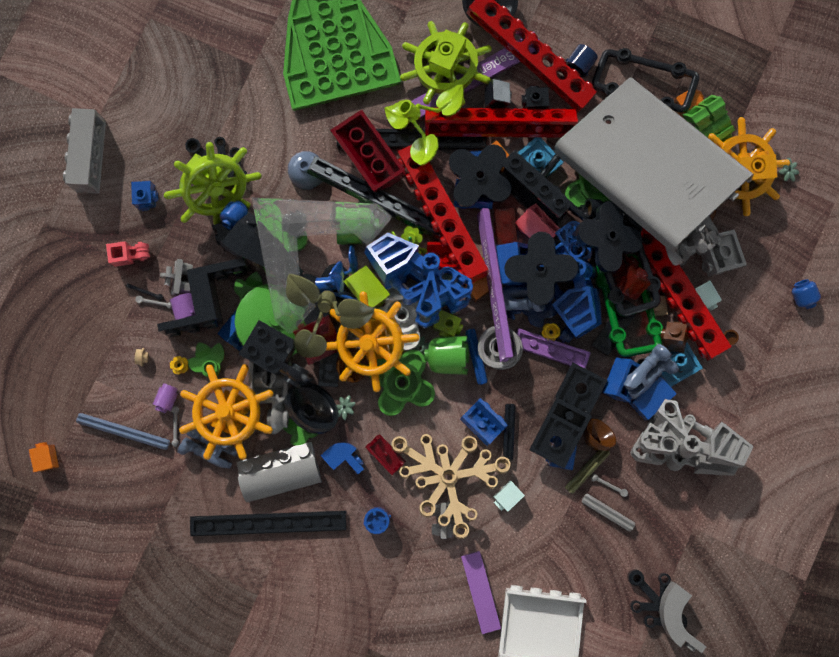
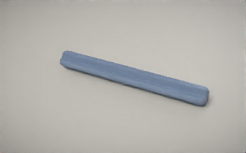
M79 413L76 422L147 445L167 450L170 444L168 439L83 413Z

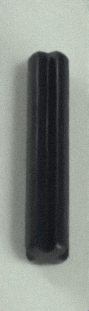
M515 404L505 405L504 421L508 426L504 429L503 457L508 458L509 461H513Z

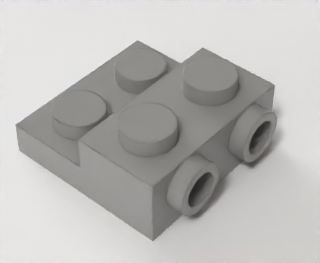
M735 230L719 233L721 241L715 244L716 246L704 253L696 250L697 254L701 255L703 261L702 270L707 273L708 277L747 265Z

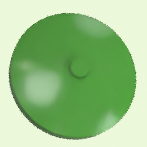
M265 284L256 287L244 296L237 307L234 320L236 335L242 346H244L258 320L288 337L295 339L293 331L298 329L297 326L304 323L303 314L307 306H298L290 302L286 295L285 285Z

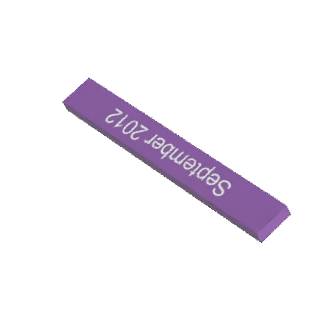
M504 48L479 62L477 72L491 79L520 61ZM528 48L531 54L536 53L534 48ZM460 73L456 75V79L459 80L464 75ZM474 79L464 89V94L483 83ZM426 93L411 101L415 105L419 103L423 106L439 108L436 105V100L440 94L435 93L428 105L423 102ZM420 109L421 116L418 120L425 117L424 109Z
M482 208L477 215L484 262L489 269L487 282L500 362H507L513 357L494 234L489 208Z

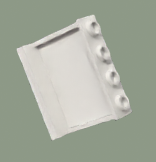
M511 585V588H506L498 657L579 656L584 603H586V599L581 597V594L570 592L568 596L562 595V592L557 590H550V593H544L540 588H530L529 591L522 590L523 587Z

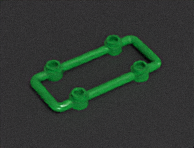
M635 254L622 255V263L632 261L635 269L632 272V278L635 282L639 283L643 302H650L649 292L645 290L643 285L646 277L639 257ZM596 265L598 276L595 284L603 292L612 328L609 334L610 341L616 344L618 353L623 357L652 353L653 348L657 344L662 345L660 334L663 329V325L656 321L654 310L646 311L649 322L646 332L649 336L653 337L654 344L625 349L623 341L626 338V332L619 327L614 304L608 300L607 296L610 289L605 274Z

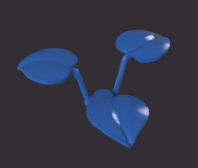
M349 245L348 258L350 267L348 271L344 272L342 261H339L329 273L330 276L316 278L315 285L319 288L320 293L331 291L337 297L358 300L357 298L343 295L344 276L358 271V259L353 245Z

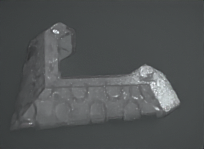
M251 197L275 322L291 334L316 306L311 302L307 306L295 305L289 301L286 295L288 274L300 276L297 237L352 233L368 246L392 216L380 205L372 203Z

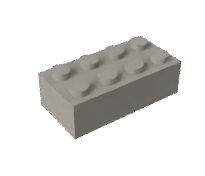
M72 108V113L68 118L70 133L67 134L68 152L65 153V162L67 164L66 170L63 172V180L66 185L77 193L99 194L106 120L95 109Z

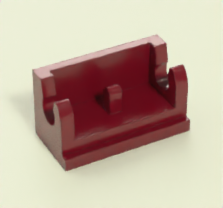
M381 434L377 435L365 446L391 475L406 462L399 453L393 451L392 446Z

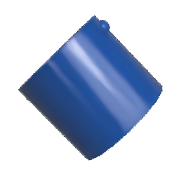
M374 507L366 513L364 525L370 533L380 534L388 528L391 515L384 508Z

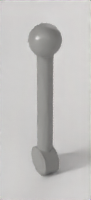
M137 296L135 299L139 304L145 302L172 309L170 302L164 303L144 299L142 296Z
M176 406L172 407L171 410L173 413L172 446L174 447L179 445L177 440V414L180 410Z
M597 474L591 475L592 481H598L619 492L623 497L628 495L626 489H620L598 478Z

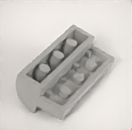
M312 442L237 462L239 486L246 503L322 482Z

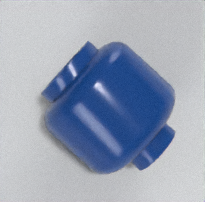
M240 201L229 202L220 213L222 225L231 230L241 218L248 214V208Z
M809 279L795 283L791 291L796 305L805 307V309L815 307L821 298L816 283L809 281Z

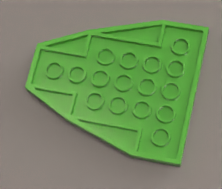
M292 0L287 23L283 75L293 111L401 84L392 46L361 0Z

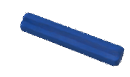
M468 329L465 333L468 337L467 342L478 385L486 384L488 381L483 360L478 353L475 329Z

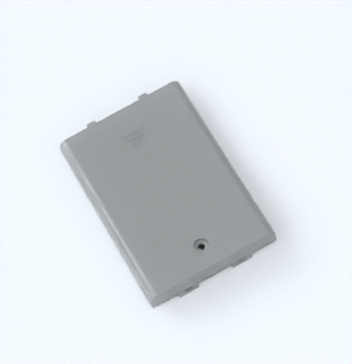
M632 77L627 79L560 138L555 145L554 152L673 253L677 251L679 244L694 230L700 233L705 228L701 223L728 198L734 201L739 196L735 191L745 182L749 183L754 175Z

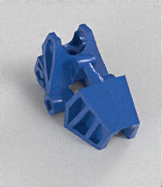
M571 221L555 232L561 241L556 246V255H570L577 261L579 271L573 279L575 289H569L564 293L556 283L554 295L556 301L552 306L576 338H580L601 325L602 317L599 289L593 288L591 281L595 278L597 270L594 265L585 262L591 258L592 248L579 244L575 237V229L579 222ZM582 247V252L578 255V250ZM586 248H587L588 254H587V256L583 257V256L585 255V253H586Z
M386 233L366 246L364 253L386 290L390 288L397 289L402 295L405 305H411L419 300L416 308V324L427 328L438 323L440 320L439 311L444 306H447L453 315L469 305L470 294L473 289L470 278L450 267H444L439 270L440 259L436 254L428 253L422 256L418 253L419 245ZM450 273L453 278L450 281L443 280L442 275ZM409 278L418 283L409 289L403 286ZM467 284V288H463L461 285ZM423 316L424 318L430 317L431 319L429 322L424 323L419 318Z

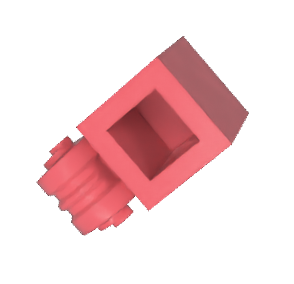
M126 241L106 244L108 263L114 267L134 264L133 261L135 260L145 261L150 258L149 244L138 242L135 246H131Z

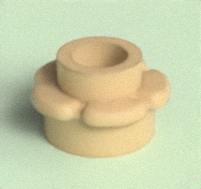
M144 348L136 349L135 364L143 367L144 363H148L149 352H146Z

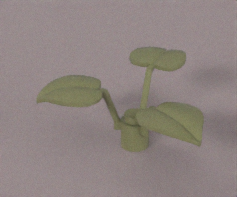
M288 274L286 295L289 301L298 306H307L309 302L312 304L318 302L317 305L320 310L313 332L302 329L295 336V349L303 357H318L326 351L327 342L325 338L316 334L323 314L330 312L333 307L336 315L341 316V324L350 329L364 326L374 313L373 307L367 306L355 299H345L337 307L336 296L333 292L324 291L320 295L319 288L310 280L298 275Z

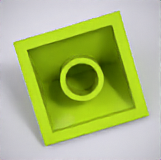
M364 266L344 280V283L359 301L360 292L364 291L367 293L370 307L380 308L390 296L389 292L367 266Z

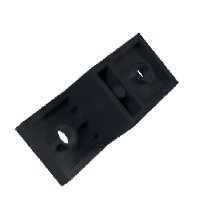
M572 362L529 450L565 469L592 417L590 413L607 380ZM578 383L586 385L585 393L579 394L576 392V385ZM553 436L560 437V446H551L550 439Z

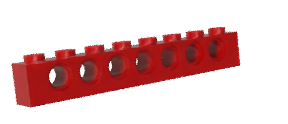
M475 0L469 6L466 14L573 109H576L577 112L582 110L596 94L597 91L594 90V86L590 82L584 81L577 70L571 69L566 65V61L562 57L556 56L549 45L543 44L538 40V36L534 32L528 31L521 20L515 19L510 15V11L505 6H500L496 0ZM486 10L493 11L494 16H488ZM500 23H506L508 29H503ZM514 36H521L522 42L516 41ZM528 48H534L536 54H531ZM543 60L549 61L550 67L544 66ZM558 72L564 75V80L557 77ZM571 85L577 86L578 92H574L571 89Z
M460 108L452 116H444L442 111L437 113L425 110L426 136L434 134L435 136L562 138L578 123L576 109Z
M412 145L398 151V160L406 172L405 178L408 184L413 185L415 188L413 192L416 199L422 201L424 205L422 209L426 217L430 216L434 232H439L441 236L439 240L443 248L448 249L450 253L448 257L453 265L456 264L459 269L458 272L470 278L472 283L488 276L489 269L430 162L421 166L416 163L410 154ZM413 165H418V166H420V167L417 168V169L411 168V166H413ZM422 180L428 181V183L424 185L420 184L419 182ZM429 196L437 197L435 200L428 199ZM440 211L446 213L444 216L436 215ZM452 227L454 231L446 232L445 229ZM461 243L463 247L457 249L454 247V244ZM465 259H469L472 261V263L470 265H465L462 263V261Z
M642 227V238H647L650 241V244L646 245L643 243L653 276L657 277L661 282L659 290L667 296V303L670 308L675 309L677 312L678 321L687 324L688 337L692 342L695 341L699 347L698 352L700 356L709 361L731 348L732 346L681 266L673 265L668 257L665 246ZM651 254H658L660 256V260H654ZM662 270H668L670 277H665L662 274ZM672 286H678L681 292L675 293L672 290ZM682 302H688L691 309H685L682 306ZM693 318H698L701 321V326L694 325ZM704 334L711 337V343L704 341Z

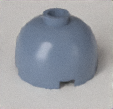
M310 151L296 153L288 164V175L291 182L302 190L314 189V187L323 182L306 173L314 156L319 157Z

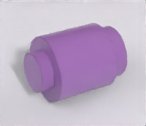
M163 383L162 388L159 387L153 405L156 406L155 410L166 413L167 410L171 411L178 395L176 393L178 389Z

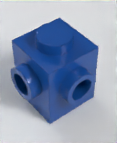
M151 181L131 182L132 205L140 211H148L150 208H155V202H158V192L155 190V185Z

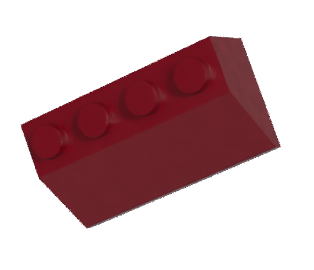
M362 109L330 130L373 192L389 188L405 177L404 167Z

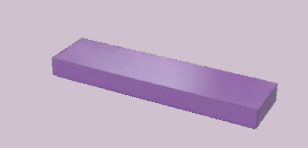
M520 328L517 329L516 334H518L522 341L523 351L571 366L573 362L586 369L591 352L550 339L548 341L547 338Z
M480 551L461 556L482 634L501 629Z

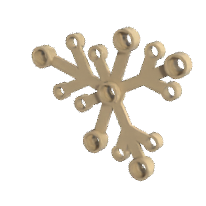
M424 434L420 439L426 457L407 446V441L404 437H395L392 441L393 451L404 453L420 463V465L411 467L402 466L399 470L401 478L407 479L410 475L427 471L437 474L430 477L420 476L416 479L415 484L418 489H424L427 485L439 483L430 499L420 504V514L427 518L433 516L436 509L435 504L447 487L450 504L444 514L439 516L438 524L441 527H447L453 515L455 521L453 528L454 536L457 539L466 538L469 533V527L463 522L461 513L465 515L468 521H474L477 518V511L473 508H468L458 501L455 489L457 480L476 476L484 481L488 488L494 489L498 484V479L487 473L495 471L500 474L507 473L511 466L509 459L499 457L495 463L485 465L492 456L491 452L485 449L480 452L479 459L473 468L457 471L468 453L476 450L477 440L474 437L466 436L462 440V450L451 466L448 459V447L443 444L439 445L436 452L440 457L442 467L435 464L431 446L432 437L430 435ZM428 438L430 442L426 444L422 440ZM401 443L403 448H396V444ZM471 443L473 447L467 448L465 444ZM444 448L446 453L441 454L439 449ZM487 453L489 458L484 459L482 454ZM503 463L505 469H500L498 465ZM406 469L409 473L408 475H403L401 471ZM445 475H451L452 479L446 480ZM490 479H493L495 481V485H490L488 481ZM424 480L425 485L420 486L418 481ZM430 507L431 512H424V508ZM468 512H473L475 517L469 518ZM445 517L447 518L448 522L446 524L441 523L440 519ZM462 528L464 534H458L457 529Z

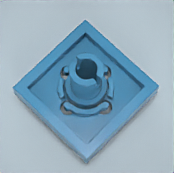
M535 137L518 152L540 173V168L542 167L543 170L555 155L554 151L541 137ZM562 160L557 163L546 179L563 165L564 162Z
M686 343L684 353L670 352L672 356L669 359L674 361L681 368L679 371L682 372L669 374L664 371L661 377L672 387L703 369L688 343Z

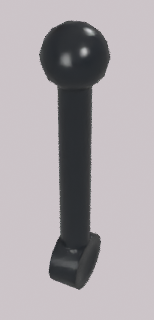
M129 283L125 286L155 297L158 301H162L164 298L162 294H155Z

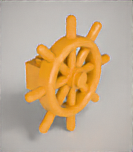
M740 117L737 121L738 135L724 142L713 133L709 134L708 138L754 174L752 180L757 184L755 188L749 191V183L745 182L741 186V191H735V193L739 194L736 199L742 200L743 215L749 216L751 214L750 199L756 198L765 192L773 200L780 198V195L771 185L774 179L777 178V168L784 167V165L789 166L790 161L787 159L776 160V154L768 144L776 134L774 128L769 129L763 138L753 134H746L745 118ZM747 143L755 146L751 153H747ZM736 144H739L738 156L731 150Z
M364 291L360 292V301L369 306L367 293ZM395 302L388 312L374 308L371 319L360 329H350L341 324L337 333V341L327 342L326 350L338 349L342 361L347 366L339 377L340 381H346L354 371L361 375L371 376L373 391L379 392L381 390L379 375L387 372L393 366L405 376L411 374L410 369L401 363L399 359L403 353L404 343L417 342L420 337L418 334L403 335L400 325L394 319V316L401 308L400 302ZM331 309L330 315L340 322L341 316H337L335 310ZM351 331L359 339L347 340L348 332ZM360 347V350L353 357L349 348ZM365 355L367 360H369V366L360 363ZM377 359H385L387 361L377 366Z
M246 364L241 366L236 380L230 378L218 379L214 367L207 365L206 371L210 383L205 385L197 395L186 390L180 392L182 398L194 403L192 408L193 422L180 427L179 432L185 434L197 429L199 434L209 441L203 455L205 460L211 458L216 445H234L239 458L245 460L247 454L242 442L249 438L255 429L266 434H271L273 431L272 427L259 422V402L271 398L273 391L267 390L256 395L248 385L243 383L249 370V366ZM232 387V390L230 391L225 389L223 393L222 388ZM239 391H241L246 397L239 395ZM215 392L219 404L209 401L207 398ZM206 407L215 411V413L203 417V408ZM250 410V417L244 416ZM210 423V426L215 428L213 433L207 428V424ZM243 424H245V428L240 432ZM224 431L230 434L231 437L223 438L220 435Z

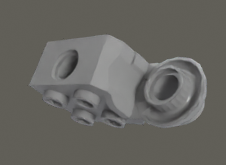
M249 361L248 386L256 395L267 390L273 391L271 398L259 403L272 404V409H269L267 413V425L272 427V435L277 434L283 428H288L289 414L287 410H284L285 397L291 384L284 380L286 376L282 374L274 375Z

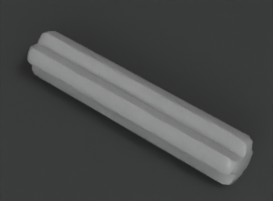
M584 495L582 499L583 504L627 531L631 532L633 530L635 522L591 495Z

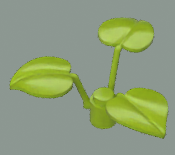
M456 85L440 94L436 100V105L439 108L427 107L419 103L415 105L410 100H402L384 108L386 117L393 128L397 130L404 129L410 121L422 135V138L414 141L410 149L411 158L420 166L430 162L438 150L437 137L434 134L426 136L416 122L421 116L420 109L437 113L442 111L444 116H452L462 107L464 87L463 85Z

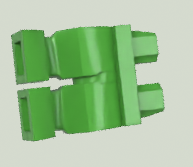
M711 95L698 103L699 106L695 105L682 114L687 122L693 123L695 128L707 138L711 133L715 134L722 142L733 137L732 132L735 129L731 125L729 116L726 114L728 113L725 110L726 104L720 96Z

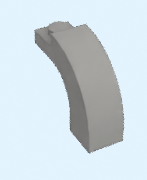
M671 581L660 601L659 613L663 629L668 637L679 647H682L684 644L693 652L697 649L703 653L706 646L690 635L682 623L683 609L692 595Z

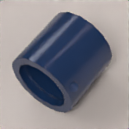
M578 44L569 59H566V65L571 69L577 70L580 77L583 78L588 76V72L598 59V56L590 47Z

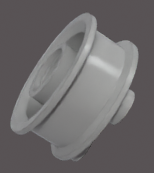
M495 326L488 328L481 335L478 342L480 358L484 363L498 370L513 367L518 363L523 353V344L518 334L509 328L513 357L507 362H500L499 353L496 351Z

